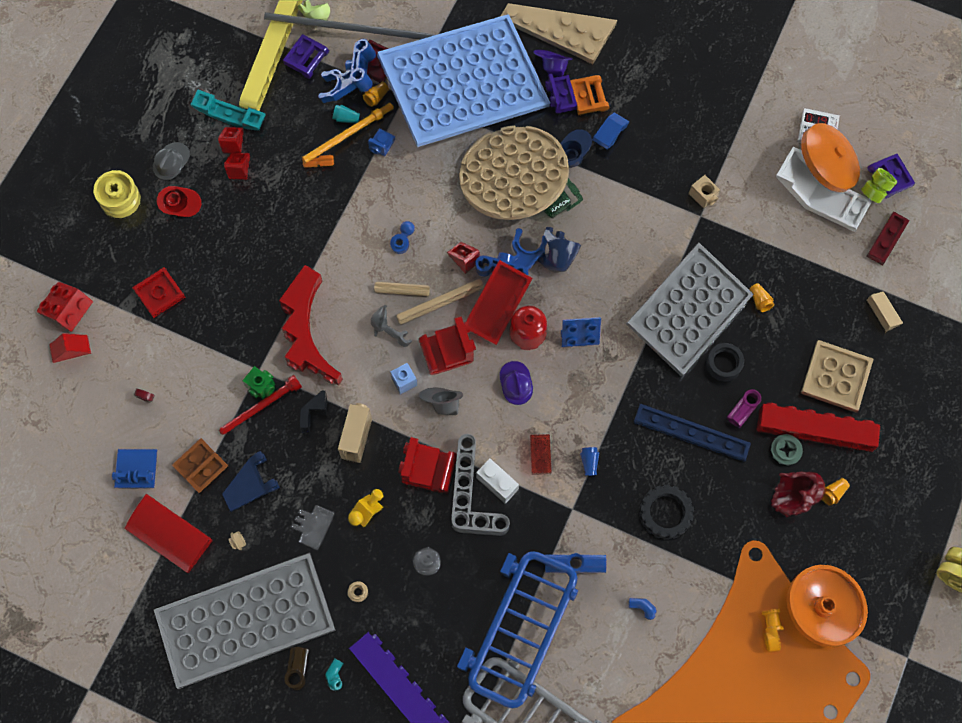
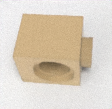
M704 175L691 186L689 194L705 208L708 205L712 206L718 200L717 196L720 189ZM702 191L708 192L709 195L704 194Z

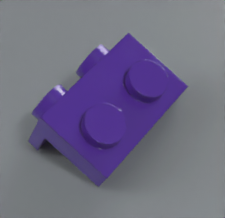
M548 74V81H545L547 92L550 91L551 107L555 108L556 113L576 110L577 103L569 75L553 78L552 74Z

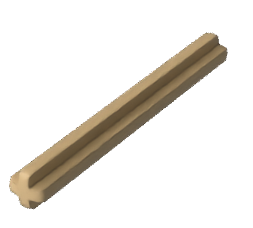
M477 279L396 315L400 325L471 295L484 288L481 279Z

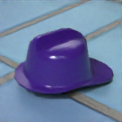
M533 51L534 54L542 57L544 70L554 76H563L567 69L568 60H572L570 57H564L551 51Z
M518 361L506 363L500 370V382L505 399L514 405L527 403L533 394V385L528 368Z

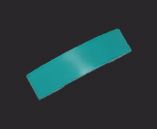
M197 90L191 103L193 108L214 119L251 130H259L266 115L249 107L246 110L217 100L215 95L201 90Z

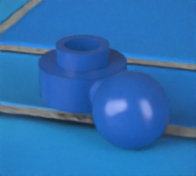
M410 221L403 222L400 226L401 234L394 235L390 241L392 250L397 254H403L409 249L407 237L415 231V226ZM399 240L403 241L400 246L396 244Z

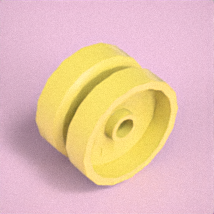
M116 170L106 172L94 184L96 200L103 211L111 217L124 218L130 216L140 205L141 196L133 179L125 172Z
M951 547L945 556L946 562L941 563L936 573L939 579L946 585L962 593V548Z

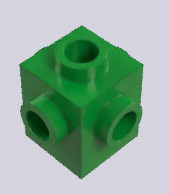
M255 366L242 380L245 387L248 388V393L255 398L259 396L264 399L266 396H270L275 389L273 376L268 371L264 370L262 372Z

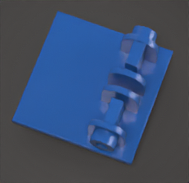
M601 317L562 320V347L599 345Z
M118 449L116 472L112 473V479L115 480L114 488H154L157 449Z

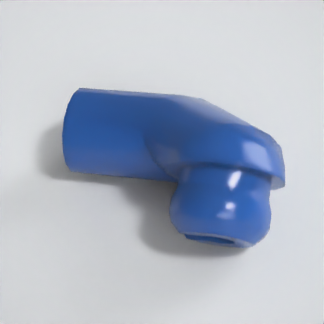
M629 598V608L642 609L645 612V618L648 620L655 618L657 610L649 600Z

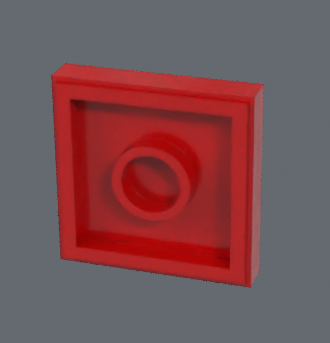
M165 267L132 287L153 318L186 298Z

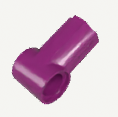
M748 390L727 416L730 423L740 428L760 404V393L756 390ZM749 396L753 397L755 404L748 403L746 398Z

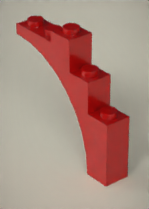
M305 265L279 300L281 309L288 315H291L282 327L284 337L294 343L284 357L287 361V366L295 371L298 369L303 372L307 367L310 372L321 374L328 383L333 384L334 382L339 385L343 380L341 373L329 365L321 356L311 336V306L323 280L320 273Z

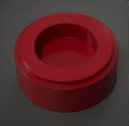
M137 388L134 393L136 398L147 402H152L155 396L152 393Z

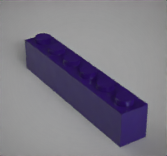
M368 632L349 648L410 723H449L443 714L439 716L433 710L436 706L429 698L424 699L420 695L422 689L415 681L412 684L406 678L409 674L401 665L398 668L393 661L396 658L389 650L384 651L380 647L382 641L376 634L371 636Z

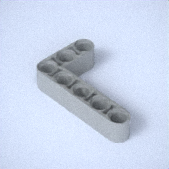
M463 434L458 440L452 527L460 533L504 535L508 532L510 525L507 516L495 513L471 512L476 440L471 434ZM469 441L472 443V446L464 448L462 443ZM463 460H468L471 465L465 468L460 463ZM467 479L469 485L462 487L459 485V481ZM460 498H464L468 503L465 506H459L457 501ZM458 518H464L466 524L458 526L455 521ZM478 519H483L486 525L479 528L475 525V522ZM497 521H503L505 522L506 527L503 529L496 528L495 523Z

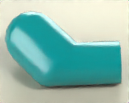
M335 658L325 677L330 689L339 690L342 687V681L338 672L343 663Z

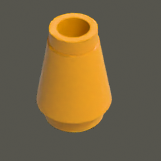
M381 82L366 91L363 95L366 104L371 107L376 106L387 91H389L388 85L385 82Z
M759 283L750 287L758 310L766 312L774 306V299Z
M841 478L825 487V495L822 500L828 505L837 504L850 487L848 481Z

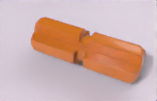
M320 155L306 164L303 162V166H333L334 157L333 155Z

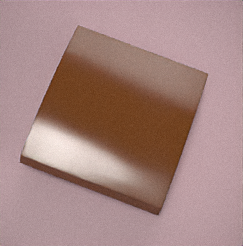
M202 438L172 464L198 493L228 467L222 458Z

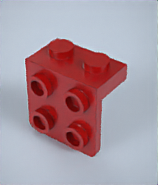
M58 282L51 288L45 300L40 303L37 313L55 320L67 331L72 332L94 301L79 289Z

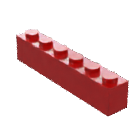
M766 403L759 409L757 431L776 435L788 434L798 439L873 452L878 448L880 424H874V421L871 420L857 421L855 418L848 416L841 418L835 417V414L832 413L818 414L814 410L807 409L802 411L797 410L793 406L779 407L775 403Z

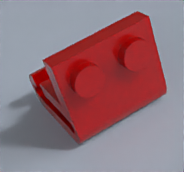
M462 316L454 318L453 326L434 331V336L427 337L425 334L418 339L430 375L462 367L474 361L475 343L473 339L470 340L467 333H470L468 323L463 322Z
M411 437L410 442L405 443L403 454H406L405 461H401L398 473H401L402 482L415 487L448 493L457 454L452 451L448 453L440 452L439 448L419 444V439Z

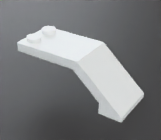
M795 147L791 149L776 175L777 179L805 209L856 232L872 202L869 198L850 189L845 192H835L823 186L807 167L802 150Z

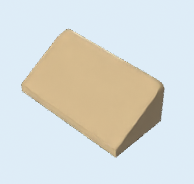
M884 291L869 296L867 301L886 332L903 324Z

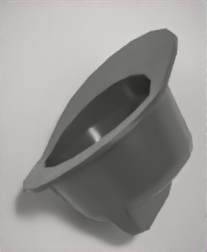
M174 142L158 151L153 163L155 175L162 180L175 178L190 157L188 147L183 143Z
M433 387L419 393L421 400L432 403L436 413L444 415H457L459 413V400L463 397L461 391Z

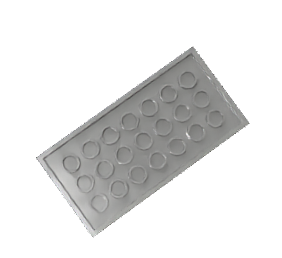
M310 553L154 609L177 689L336 631Z

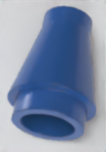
M597 447L582 448L580 456L585 476L597 475L599 459Z

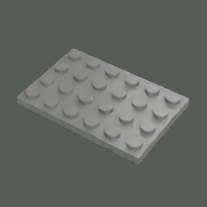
M698 243L628 320L626 325L682 376L753 296V293Z

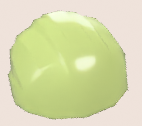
M306 0L304 6L302 4L298 5V9L305 18L327 20L330 15L328 3L311 6L310 1Z

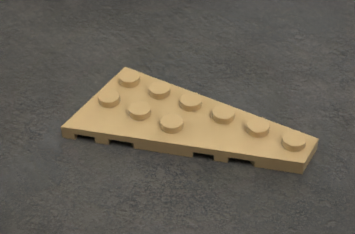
M508 3L501 16L509 14L515 28L591 64L595 62L617 24V20L510 3Z

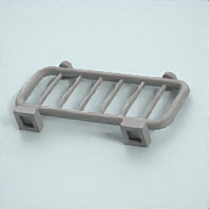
M493 657L483 664V666L490 669L493 666H499L506 671L505 676L508 677L510 674L523 684L527 678L525 674L518 670L520 665L510 659L506 662L501 658ZM480 669L476 678L479 685L488 673ZM501 679L493 692L497 693L505 680ZM534 681L533 684L537 686L535 692L540 697L523 723H528L543 699L557 707L548 723H553L560 711L575 720L573 723H593ZM468 686L463 695V704L472 715L471 717L466 715L462 723H502L512 708L507 707L497 722L484 713L492 700L487 699L480 710L472 704L471 697L474 691ZM522 688L519 689L513 700L519 696ZM599 720L594 721V723H602Z

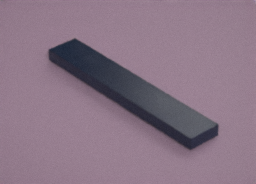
M643 404L639 405L633 422L742 462L746 461L751 445L750 442Z

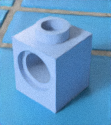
M408 363L390 371L391 378L400 394L417 386V379Z

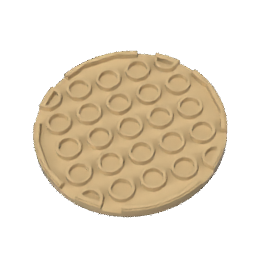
M507 126L496 132L485 134L467 150L461 162L459 173L460 186L469 204L486 216L503 220L527 218L548 208L561 195L569 175L568 159L562 145L549 133L531 126Z

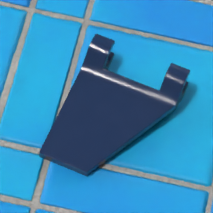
M261 451L248 459L223 492V497L231 512L264 494L280 488L278 482L274 479L264 483L256 466L267 461L264 453Z

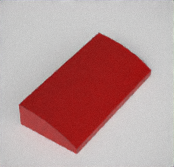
M499 260L465 321L468 323L470 331L497 345L533 278Z
M148 494L140 501L124 528L187 573L191 571L213 541Z

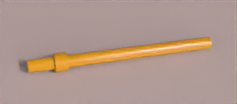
M388 103L380 109L373 110L371 115L303 156V162L305 164L373 121L380 120L384 114L394 109L393 105Z

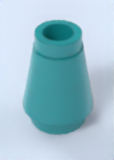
M342 104L340 106L336 105L332 119H335L336 122L356 124L359 121L360 113Z

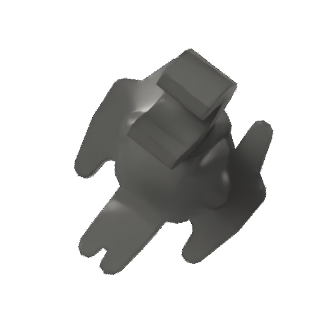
M387 305L378 308L371 317L374 336L377 337L378 332L385 331L396 338L401 346L407 347L412 342V340H405L403 338L408 334V331L400 333L387 325Z

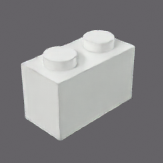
M490 458L476 472V478L505 504L519 489V484Z

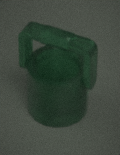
M569 178L566 184L578 201L571 205L568 195L563 190L558 199L543 210L552 219L565 210L569 212L583 201L579 189Z

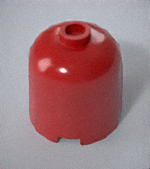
M535 306L521 307L514 313L511 319L509 331L511 341L523 350L537 349L546 339V316L541 309Z

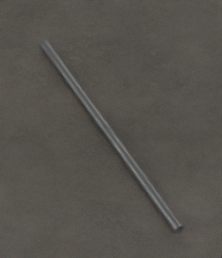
M267 12L264 14V20L419 40L436 35Z

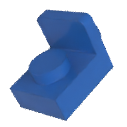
M379 128L374 138L368 140L369 149L374 154L386 156L395 141V136Z

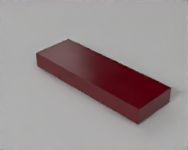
M893 211L866 257L883 266L910 220Z

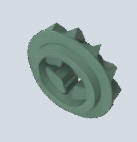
M784 434L775 438L770 451H772L773 458L779 464L788 466L800 460L803 448L796 437ZM785 444L788 449L793 450L788 453V456L784 451L780 450L785 447Z

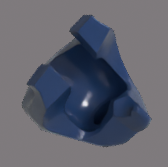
M546 227L544 236L549 245V253L544 254L538 262L546 269L565 272L576 258L581 245L567 240L564 237L565 233L562 231H556L555 236L552 234L553 228Z

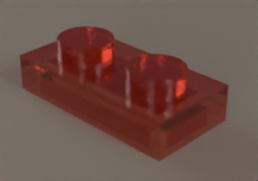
M550 434L530 435L532 475L551 474Z

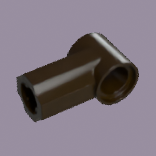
M291 647L288 669L285 675V683L291 690H300L305 685L309 649ZM293 675L300 676V682L296 685L290 684V678Z

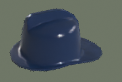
M585 130L572 131L560 143L567 155L569 168L578 166L592 145L591 135Z

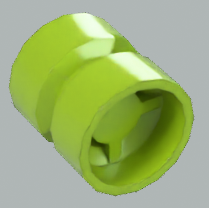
M878 168L871 176L872 180H868L861 188V191L870 200L881 203L887 196L886 191H891L897 184V180L886 170Z

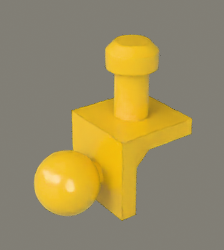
M374 489L371 495L368 494L357 502L348 516V521L351 525L358 526L361 524L365 527L372 516L382 510L383 506L378 502L383 498L382 491Z

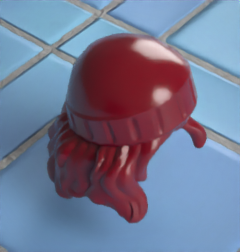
M815 472L780 473V483L774 490L775 494L771 502L772 507L786 517L808 512L812 505L818 503L824 497L826 489L824 480Z

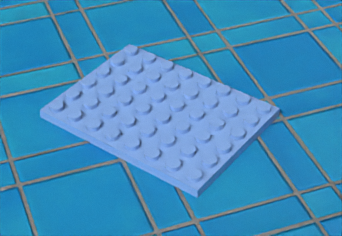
M509 14L379 51L377 54L417 147L550 106L546 92Z

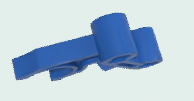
M360 39L355 43L353 58L345 63V73H341L337 69L322 72L321 76L326 82L337 80L333 90L318 95L323 103L337 101L356 88L361 92H366L372 87L373 81L367 75L368 62L374 60L376 52L367 39Z
M517 228L512 241V248L516 256L500 252L497 258L480 256L475 264L478 275L482 277L489 276L499 260L528 275V270L545 254L548 243L545 236H542V244L537 250L526 251L519 243L523 231ZM484 264H488V265H489V266H485L484 269H482V268L479 267V266H483Z

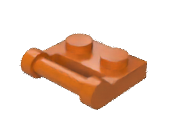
M600 75L570 80L577 103L578 115L595 111L604 112L610 108L604 96ZM590 85H594L599 103H595Z

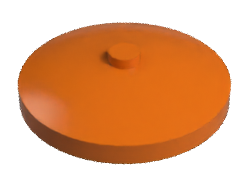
M818 123L808 128L802 136L801 148L805 163L812 175L823 186L835 192H845L854 187L860 177V166L857 155L847 138L839 130L828 124Z
M830 565L811 566L799 573L789 586L787 593L789 616L797 630L811 642L824 647H839L853 641L864 629L868 614L867 602L858 583L845 571Z

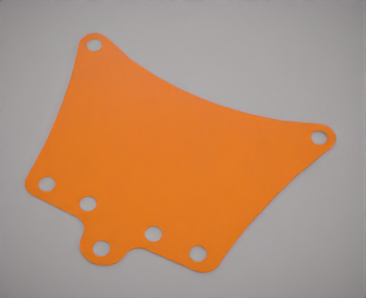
M753 540L744 545L734 582L724 605L711 629L694 653L647 700L613 720L612 723H844L869 684L870 671L845 645L824 647L811 642L797 630L787 609V593L791 582L767 546L760 541ZM752 548H758L762 551L763 555L760 561L750 559L749 551ZM780 609L779 618L784 630L777 632L780 638L778 642H781L779 644L781 649L780 651L768 652L764 639L767 625L762 612ZM849 672H855L859 675L860 682L857 686H850L847 683L846 676ZM827 705H833L837 708L838 715L835 719L831 720L824 716L823 710Z

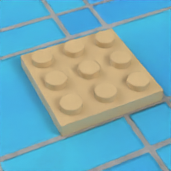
M818 340L801 394L857 413L873 358Z

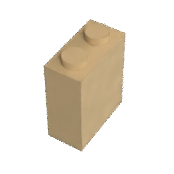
M350 404L338 447L342 459L361 463L372 422L370 409L364 404Z

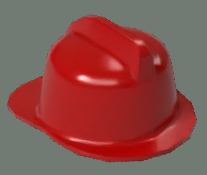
M168 186L159 192L157 205L163 213L190 217L200 210L201 198L194 190L178 186Z

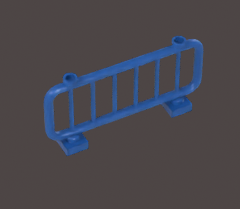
M535 551L523 555L519 563H517L515 555L508 553L500 572L508 578L511 573L514 575L477 657H474V651L465 648L457 666L467 672L468 668L471 669L468 683L474 692L512 709L523 705L527 696L532 698L537 687L533 684L565 609L569 600L574 601L578 593V589L575 588L578 579L577 573L572 567ZM534 559L568 574L569 582L566 589L525 571L528 562ZM524 574L564 592L558 607L517 590L516 588L522 575ZM514 593L556 611L550 625L547 626L509 609L508 606ZM508 612L546 629L547 632L541 646L499 627L505 613ZM497 631L539 649L533 664L531 665L492 647L491 644ZM491 650L530 668L524 684L483 666L482 664L488 651ZM480 669L522 688L519 696L515 700H511L479 685L476 678Z

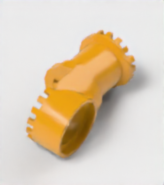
M780 609L762 612L767 625L764 639L768 652L780 651L781 645H779L781 642H778L780 638L777 632L784 630L779 618Z

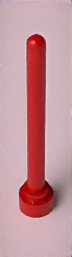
M295 375L289 377L288 381L285 382L286 384L270 396H267L219 429L220 434H226L287 392L297 391L302 388Z

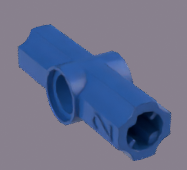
M578 553L571 555H546L570 567V562L573 559H578L581 562V566L573 568L577 574L606 573V555H580ZM545 564V573H564Z

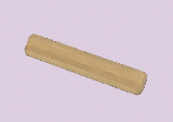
M375 282L374 291L376 293L428 297L430 286Z

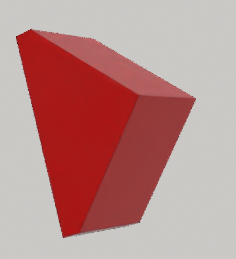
M225 127L218 137L222 152L241 153L243 127Z
M232 152L224 163L229 179L247 180L250 153Z
M463 242L458 243L447 252L465 274L476 266V260L480 257L478 249Z
M62 333L49 344L53 363L91 354L87 335Z

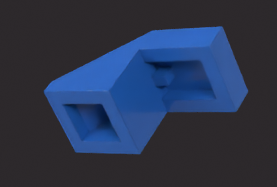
M613 113L605 120L592 140L606 149L614 145L619 133L627 128L629 121Z

